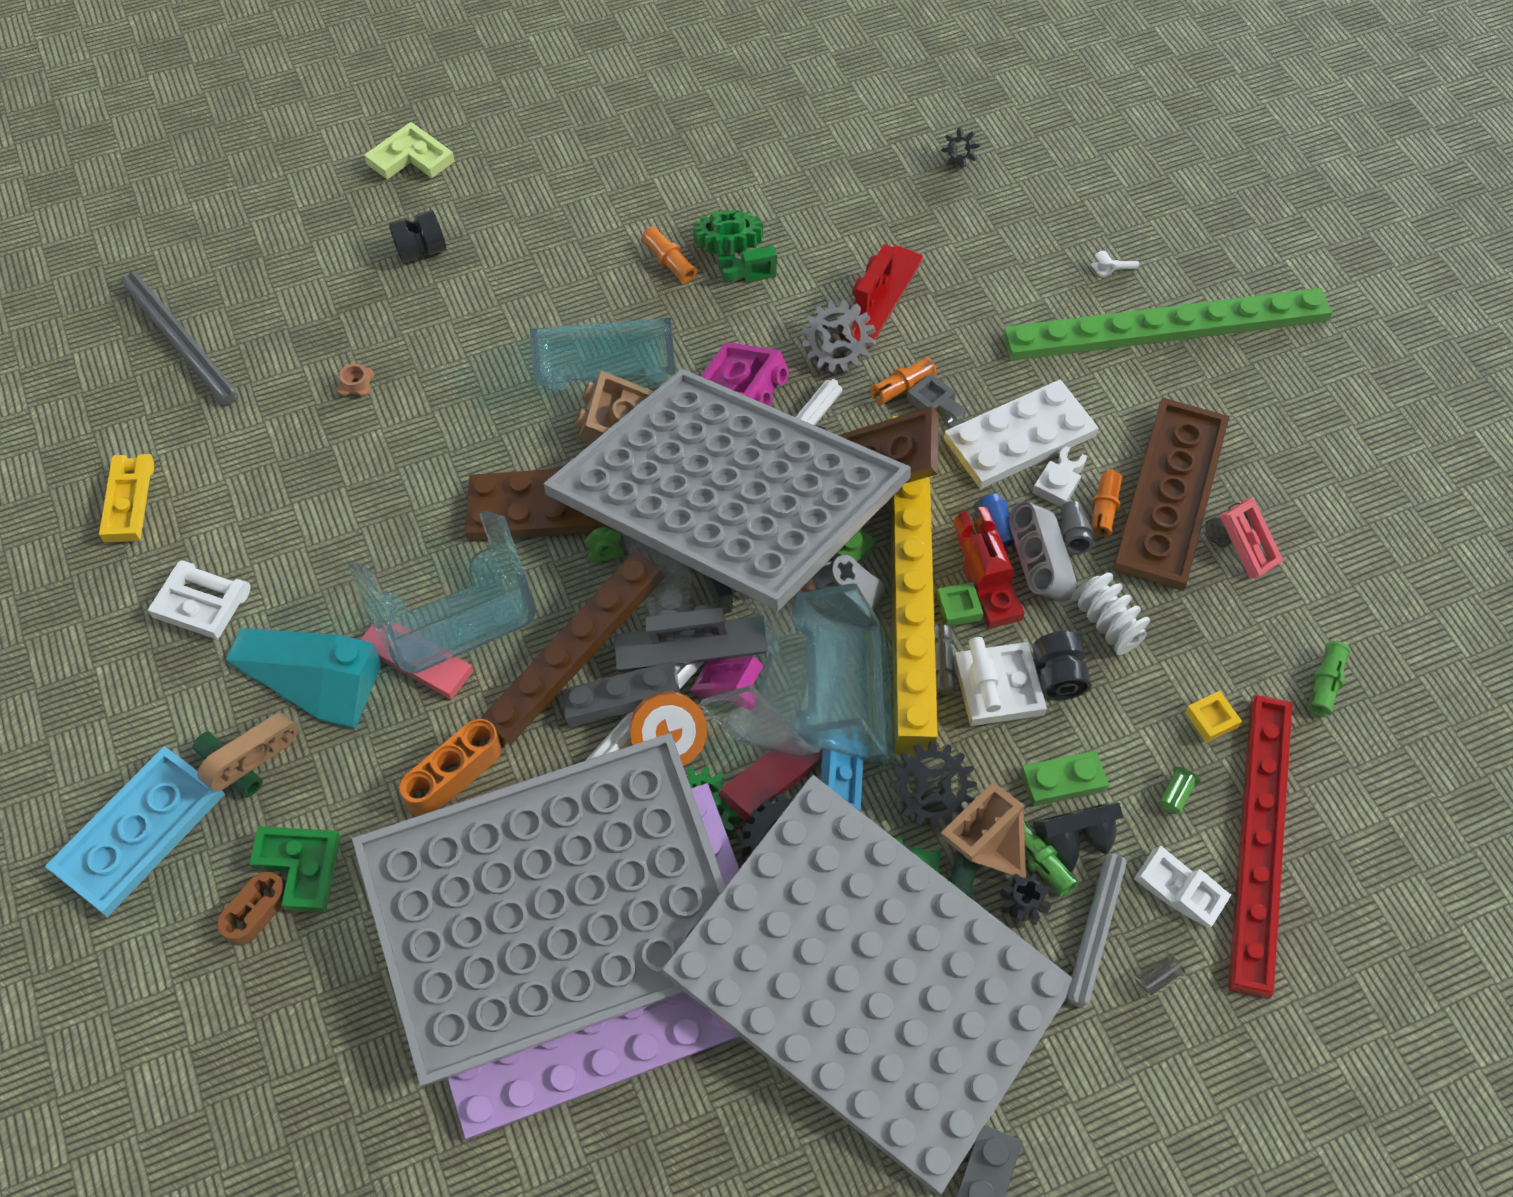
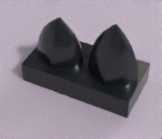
M1119 802L1103 803L1033 821V825L1038 837H1044L1047 846L1054 847L1057 851L1056 857L1069 872H1072L1077 864L1080 852L1078 830L1082 829L1086 839L1095 849L1103 854H1108L1116 838V820L1122 819L1123 814Z

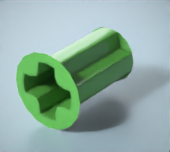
M1173 767L1174 776L1159 801V805L1167 812L1179 815L1194 786L1201 784V779L1185 768Z

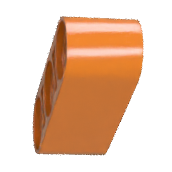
M485 719L470 721L402 778L399 786L400 793L412 815L417 817L441 809L498 760L501 754V744L496 728L490 721ZM481 739H488V740H490V741H489L486 745H484V746H481V747L473 746L478 740H481ZM450 764L460 765L453 772H443ZM419 790H429L427 795L422 798H412Z

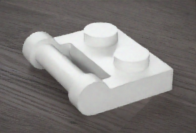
M182 560L177 563L150 605L148 612L152 618L218 640L239 604L245 602L248 598L250 583L240 579L231 581L196 569L194 564ZM191 582L224 593L225 595L221 599L184 585Z

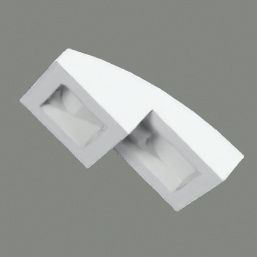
M1162 846L1152 850L1134 880L1156 897L1207 928L1212 927L1231 896L1201 869L1191 871Z

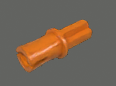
M1108 469L1101 474L1097 495L1092 499L1094 511L1091 527L1095 537L1101 538L1102 529H1105L1104 538L1112 535L1115 512L1120 509L1118 496L1122 475L1113 469Z

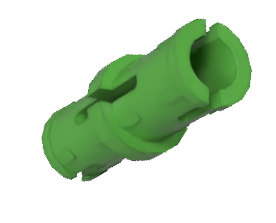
M1339 641L1326 643L1320 668H1317L1313 675L1315 684L1307 705V710L1316 716L1327 717L1332 714L1336 694L1339 689L1343 688L1345 681L1343 673L1351 651L1347 644Z
M1024 821L1025 858L1029 862L1028 868L1033 873L1038 872L1059 898L1067 896L1077 887L1079 880L1056 857L1057 851L1054 847L1046 846L1030 828L1029 824Z

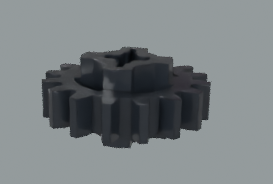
M929 741L927 751H924L919 744L913 745L915 755L911 757L906 753H902L900 756L905 763L904 766L892 767V771L899 775V780L889 782L890 787L899 789V794L894 796L892 800L894 803H905L901 811L903 816L906 817L912 812L916 813L914 823L917 825H921L925 818H928L931 828H937L939 818H942L949 825L952 822L951 814L954 812L960 814L964 810L961 806L963 802L972 803L974 801V798L967 794V789L977 787V782L967 780L966 776L974 768L973 766L962 767L960 763L965 757L963 753L959 752L953 757L950 755L952 745L945 744L941 751H937L936 742ZM927 758H940L944 760L937 768H927L920 761ZM909 773L915 777V790L910 794L911 796H909L907 790ZM955 774L958 778V791L956 795L951 791V779ZM941 775V779L937 783L941 788L938 793L929 791L925 794V789L928 787L925 781L926 777L936 778ZM929 801H939L945 806V808L937 811L921 809Z

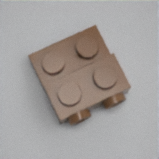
M601 370L595 382L588 381L583 392L582 400L588 403L586 409L581 408L574 423V428L580 430L577 439L592 444L654 391Z

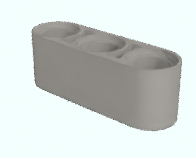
M1021 501L1012 508L1009 515V525L1030 590L1037 595L1057 602L1068 601L1076 591L1077 582L1056 516L1045 508L1028 501Z

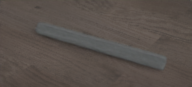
M130 272L127 276H123L121 282L124 284V288L223 405H230L231 402L238 399L236 389L142 278L135 272Z

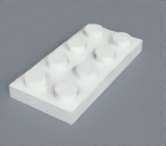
M1060 379L946 430L944 440L977 486L982 489L1060 453L1066 446L1071 448L1095 437L1099 428Z

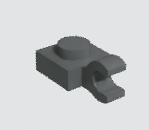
M932 373L907 391L908 402L919 410L932 406L942 417L943 422L949 429L965 422L961 417L966 414V409L959 403L954 402L956 392Z

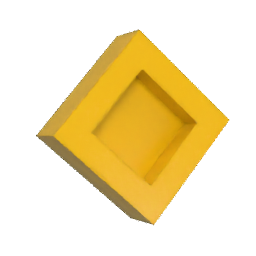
M1221 691L1189 705L1185 711V714L1206 743L1237 729L1242 722Z

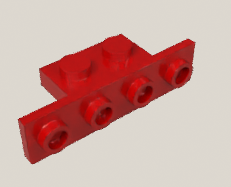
M883 244L878 254H873L870 257L866 267V274L863 278H857L852 289V296H855V304H858L861 308L859 316L867 312L871 319L865 325H873L876 332L868 335V337L874 340L877 339L923 261L922 254L896 244L893 247ZM857 323L853 333L854 338L860 342L861 333ZM843 333L840 334L839 338L848 341Z

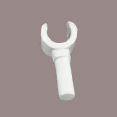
M1106 251L1096 253L1095 258L1098 262L1091 263V266L1100 277H1106L1114 270L1139 268L1138 261L1112 260Z

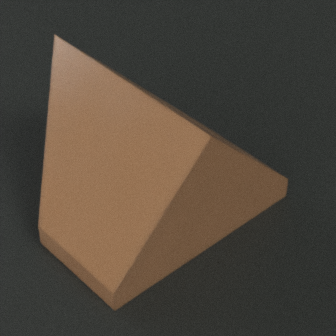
M992 782L941 832L940 837L972 862L1011 875L1017 873L1021 878H1026L1025 805Z

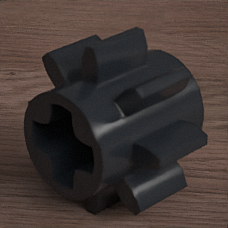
M957 128V137L949 134L945 136L949 143L947 147L941 149V152H948L950 156L948 164H952L957 160L960 167L964 168L966 167L967 158L971 161H977L978 158L973 153L982 144L975 143L972 139L975 136V131L964 135L963 129ZM965 141L967 144L964 148L967 153L958 155L956 153L958 150L956 142Z
M1016 873L1011 881L1012 887L1003 885L1000 895L1008 899L1003 904L1001 912H1009L1015 918L1014 925H1018L1021 921L1030 920L1031 924L1035 926L1040 919L1038 911L1048 914L1051 908V904L1043 900L1047 896L1050 887H1042L1036 881V874L1034 873L1030 878L1023 879ZM1022 895L1029 897V904L1021 901Z

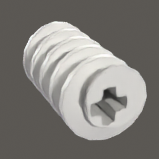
M1106 573L1102 576L1093 577L1076 589L1071 598L1074 601H1078V607L1081 611L1087 612V618L1090 622L1097 623V631L1101 634H1106V642L1109 645H1115V653L1123 655L1136 648L1146 638L1147 633L1144 629L1150 623L1149 617H1144L1140 620L1135 619L1140 613L1141 608L1134 606L1127 609L1126 606L1130 603L1132 597L1128 594L1118 598L1117 595L1123 587L1120 583L1109 587L1108 584L1112 581L1113 575L1112 573Z

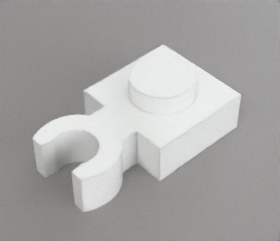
M1067 446L1061 450L1057 464L1049 461L1035 483L1032 492L1059 507H1062L1063 504L1069 501L1081 479L1079 473L1083 470L1086 462V455L1084 454L1076 462L1068 460L1067 456L1070 448Z

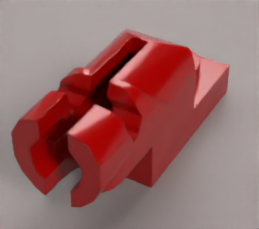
M978 507L979 519L974 522L977 535L971 536L973 522L967 510L957 515L954 519V526L957 531V540L965 556L963 572L968 583H974L983 611L984 621L987 628L992 629L1022 621L1025 613L1011 582L1014 571L1004 550L1000 535L995 530L994 521L986 507Z

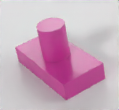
M754 656L707 661L690 691L699 699L732 698L741 708L747 709L758 699L759 692L752 685L764 665Z

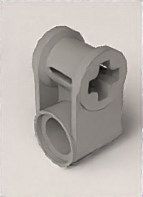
M841 555L834 558L832 562H827L812 577L817 590L839 606L847 616L856 621L867 622L870 620L885 592V586L882 581L871 575L849 555Z

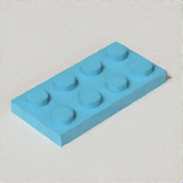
M164 746L45 867L108 918L225 794L222 790L217 792L211 790L197 778L198 771Z

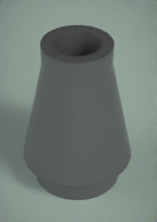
M1077 501L1066 502L1061 507L1060 531L1067 552L1072 555H1081L1093 547L1095 533L1083 512L1082 505Z

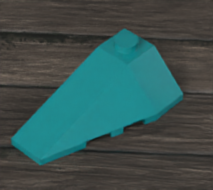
M240 628L226 657V662L259 684L271 688L289 703L293 702L317 721L355 730L382 666L374 643L336 634Z

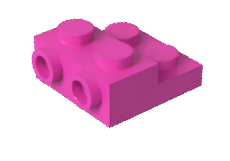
M725 342L701 377L770 406L772 393L778 385L782 386L787 382L789 371L780 350Z

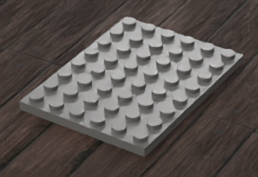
M681 369L543 483L546 495L779 611L911 478V467Z
M672 733L352 838L421 1087H426L684 994L685 992L660 972L726 887Z
M814 775L809 778L660 972L936 1195L943 1193L976 1141L977 1135L990 1119L1065 1001L1073 979Z

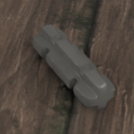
M935 625L936 694L940 696L951 695L955 692L953 647H951L952 632L949 625Z

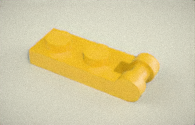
M138 454L137 458H127L126 455H114L112 457L99 536L103 542L141 540L150 475L154 472V461L151 454Z

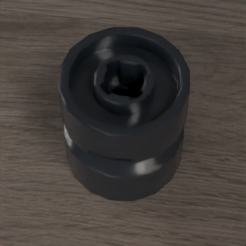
M433 210L415 215L414 221L404 218L389 223L391 236L402 264L420 259L421 254L424 252L431 256L447 250L441 227Z
M1058 631L1044 635L1034 642L1032 647L1037 668L1041 672L1039 680L1045 698L1054 701L1069 700L1082 696L1091 689L1092 684L1087 664L1083 662L1085 654L1079 634L1070 631Z

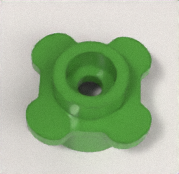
M601 527L591 532L585 541L586 546L590 548V554L588 555L590 562L597 564L602 560L617 559L623 555V547L619 544L621 539L619 531Z

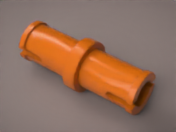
M651 226L645 230L641 241L657 256L658 263L662 267H667L682 284L690 282L695 277L697 269L681 254L680 247L676 243H670L656 226Z
M924 357L907 368L900 367L894 370L892 376L870 387L872 398L875 399L881 395L876 400V403L883 405L901 393L907 394V391L932 373L936 376L937 369L935 364L932 363L926 367V364L930 363L931 359Z

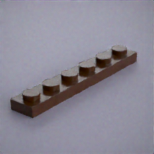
M635 550L484 713L481 719L490 721L496 728L497 734L511 745L664 579L665 575L661 569Z

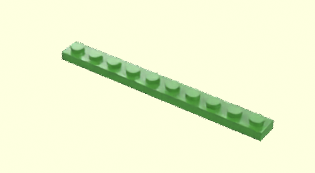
M1322 288L1006 326L1003 337L1010 360L1015 361L1329 321L1332 310Z

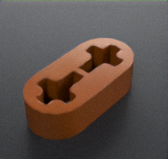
M262 872L255 875L222 911L218 918L217 926L219 932L228 943L235 946L250 943L282 908L286 885L277 874ZM263 887L273 888L275 894L271 898L268 896L262 897L259 891ZM235 919L239 921L244 920L247 926L242 931L237 928L234 930L231 923Z

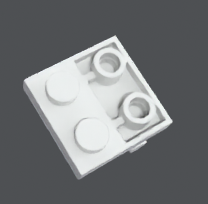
M975 637L968 642L970 650L955 652L953 660L970 726L1045 715L1047 707L1028 642L986 648L983 638Z

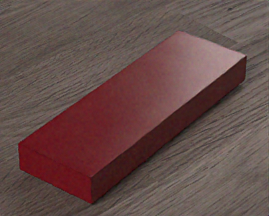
M798 729L720 789L718 796L747 823L749 815L754 809L760 812V803L767 799L772 803L776 795L786 792L822 763L823 750Z

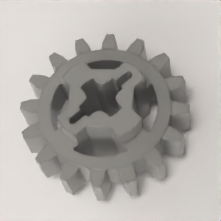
M844 299L841 301L840 307H836L832 300L828 301V309L825 311L820 306H817L816 310L819 315L816 318L812 316L807 317V320L812 325L811 328L802 329V333L809 337V340L804 341L802 345L805 349H812L807 357L811 361L819 358L817 367L821 370L829 365L831 374H836L838 367H841L848 374L850 371L849 365L851 364L861 368L862 365L859 359L862 356L869 359L871 357L870 353L866 350L867 346H875L876 344L873 338L868 337V335L876 332L873 325H865L871 319L867 312L859 316L860 306L855 304L849 309L848 302ZM840 316L839 320L827 321L833 317ZM857 323L861 333L860 342L854 338L853 333ZM828 331L839 335L843 333L849 343L846 341L842 342L841 340L835 341ZM818 333L822 334L824 339L821 347L822 351L818 346ZM847 352L851 353L850 355L844 358H837L839 354Z

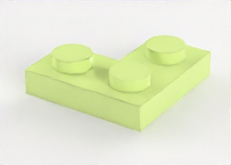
M412 122L364 155L366 164L386 179H389L410 163L433 178L455 162L451 150Z

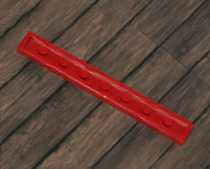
M1254 694L1250 704L1228 990L1270 999L1274 995L1293 702Z

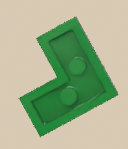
M258 826L249 865L253 870L288 872L281 905L285 911L326 913L341 836L338 831Z

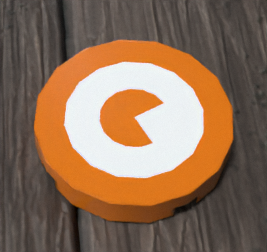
M666 691L645 698L637 706L629 724L630 739L632 745L672 733L684 766L692 762L703 750L707 738V722L698 704L687 695Z

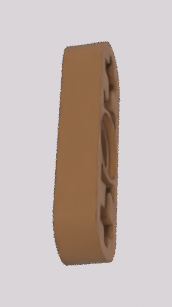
M283 713L274 714L210 754L200 765L197 778L215 792L226 788L287 748L298 733V725Z

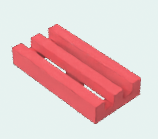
M1254 497L1243 499L1240 501L1241 504L1234 505L1230 508V511L1219 515L1250 579L1259 578L1284 561ZM1244 512H1246V514H1247V516H1248V518H1249V521H1250V523H1251V525H1252L1254 531H1252V529H1251V527H1250V525H1249V523H1248V521H1247V519H1246V517H1245V515H1244ZM1259 544H1261V546H1262V548H1263V550H1264V552H1265V554H1266V556H1267V558H1268V561H1266V559H1265V557H1264V554H1263V552H1262V550H1261Z

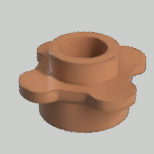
M356 363L342 368L339 374L341 384L337 386L340 395L367 396L370 394L371 387L369 384L370 380L374 377L372 369L365 368Z

